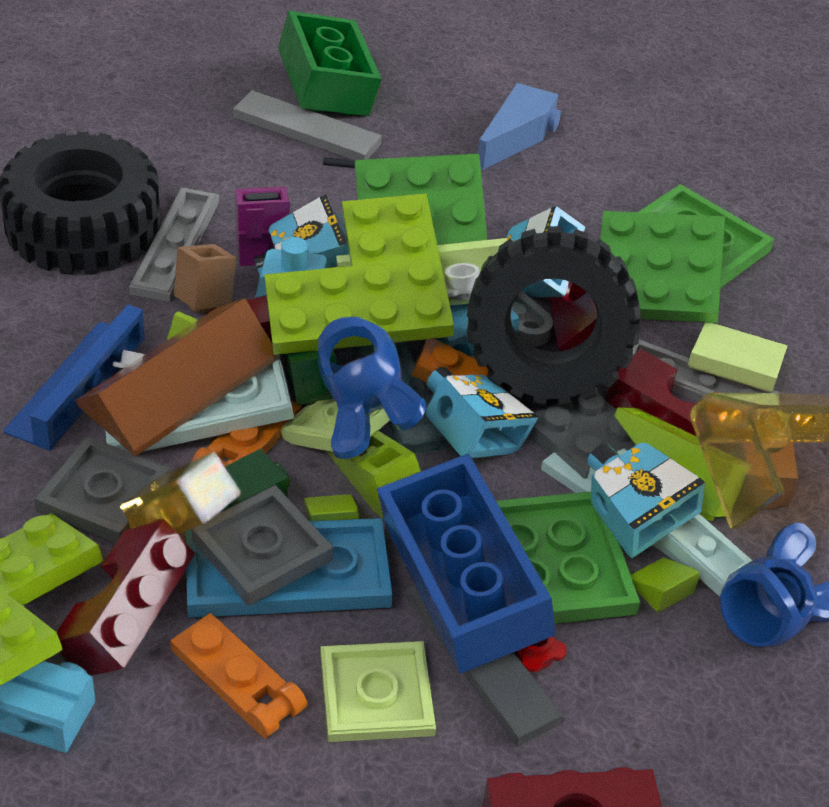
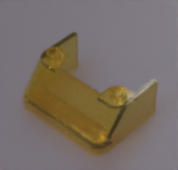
M708 393L692 407L690 412L691 422L730 529H738L784 493L770 453L779 452L790 442H829L828 395Z

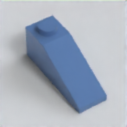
M517 83L479 140L478 154L480 156L481 169L492 166L543 141L548 131L555 132L561 116V111L556 109L558 94Z

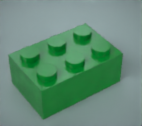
M288 10L278 50L300 108L313 112H320L322 110L339 112L343 115L370 116L382 78L356 20Z

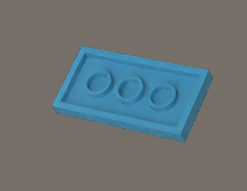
M382 518L309 521L332 545L333 560L250 606L242 600L193 543L191 528L194 526H186V544L195 553L186 568L188 618L205 617L209 613H212L214 616L391 608L392 588Z

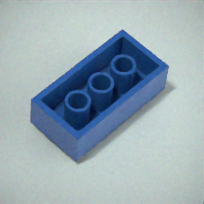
M469 453L377 488L385 526L459 674L556 635L552 598Z

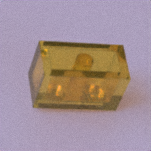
M213 452L157 477L122 503L120 508L127 517L130 528L165 519L177 534L205 524L241 493L217 454Z

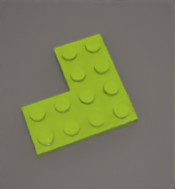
M427 193L342 201V215L351 266L264 274L274 355L318 350V338L324 328L333 320L342 317H359L377 324L388 333L394 342L451 337L454 334V322ZM351 336L341 339L333 349L373 344L367 338Z
M52 513L34 517L28 520L23 528L4 538H0V686L63 650L57 632L23 605L104 561L99 545Z

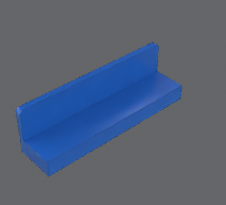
M127 304L110 325L99 322L4 428V433L51 451L83 413V410L77 406L76 399L115 375L120 368L112 366L113 362L120 363L123 350L134 352L145 339L143 310Z

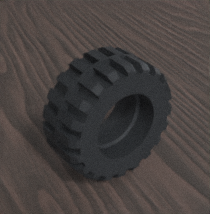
M77 132V135L55 134L52 139L46 140L41 138L34 141L30 148L23 147L16 153L15 158H11L4 167L3 173L0 176V202L5 235L11 248L14 251H19L21 258L28 263L36 259L37 267L50 271L52 267H58L61 274L73 275L74 270H84L85 275L97 274V268L107 267L109 271L120 268L122 260L126 259L131 263L141 256L140 249L147 251L160 228L161 215L157 170L143 151L138 147L133 148L131 143L124 139L114 140L111 135L99 133L98 136L90 135L89 132Z
M548 226V232L536 233L535 229L522 232L520 239L514 242L509 239L501 244L498 252L494 256H489L484 262L479 276L475 279L466 315L468 317L466 329L468 342L474 345L473 356L478 366L487 367V378L497 386L501 385L502 382L509 386L508 393L514 398L520 400L524 393L533 396L532 405L545 407L546 399H558L559 407L573 405L574 396L582 394L583 399L587 401L598 396L597 387L604 384L608 388L611 387L619 379V369L621 367L628 368L634 357L633 347L639 343L641 332V314L634 279L630 277L627 265L620 256L615 257L611 253L610 246L601 239L594 242L588 239L587 232L574 229L573 234L561 232V226ZM545 279H561L580 286L591 296L596 308L597 316L593 332L584 342L565 351H543L527 344L515 332L511 321L513 302L522 289L532 283Z

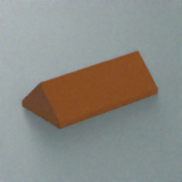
M243 298L216 308L76 399L79 408L136 457L278 360V355H274L272 342L248 302Z

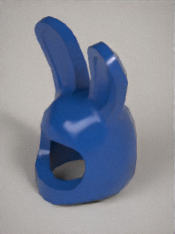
M342 317L333 320L324 328L318 338V367L323 382L338 407L331 439L334 456L339 459H350L363 453L368 448L370 443L371 412L384 408L390 421L400 431L408 430L416 425L426 411V402L409 385L402 381L398 352L393 339L379 325L359 317ZM351 336L364 337L369 339L374 346V354L350 362L346 366L330 362L334 346L343 338Z
M796 522L783 527L774 537L766 557L755 559L728 576L720 594L721 614L728 629L739 640L759 648L778 647L804 629L809 621L829 622V581L814 586L810 573L801 567L813 555L816 549L815 536L805 524Z

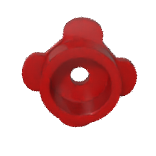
M552 636L538 642L537 644L540 647L530 645L514 652L529 672H539L549 667L554 660H563L566 656L567 648L563 642L557 641Z

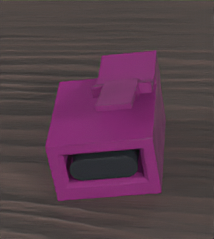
M286 186L235 189L236 243L240 266H255L254 257L275 248L268 229L273 223L290 214V201Z

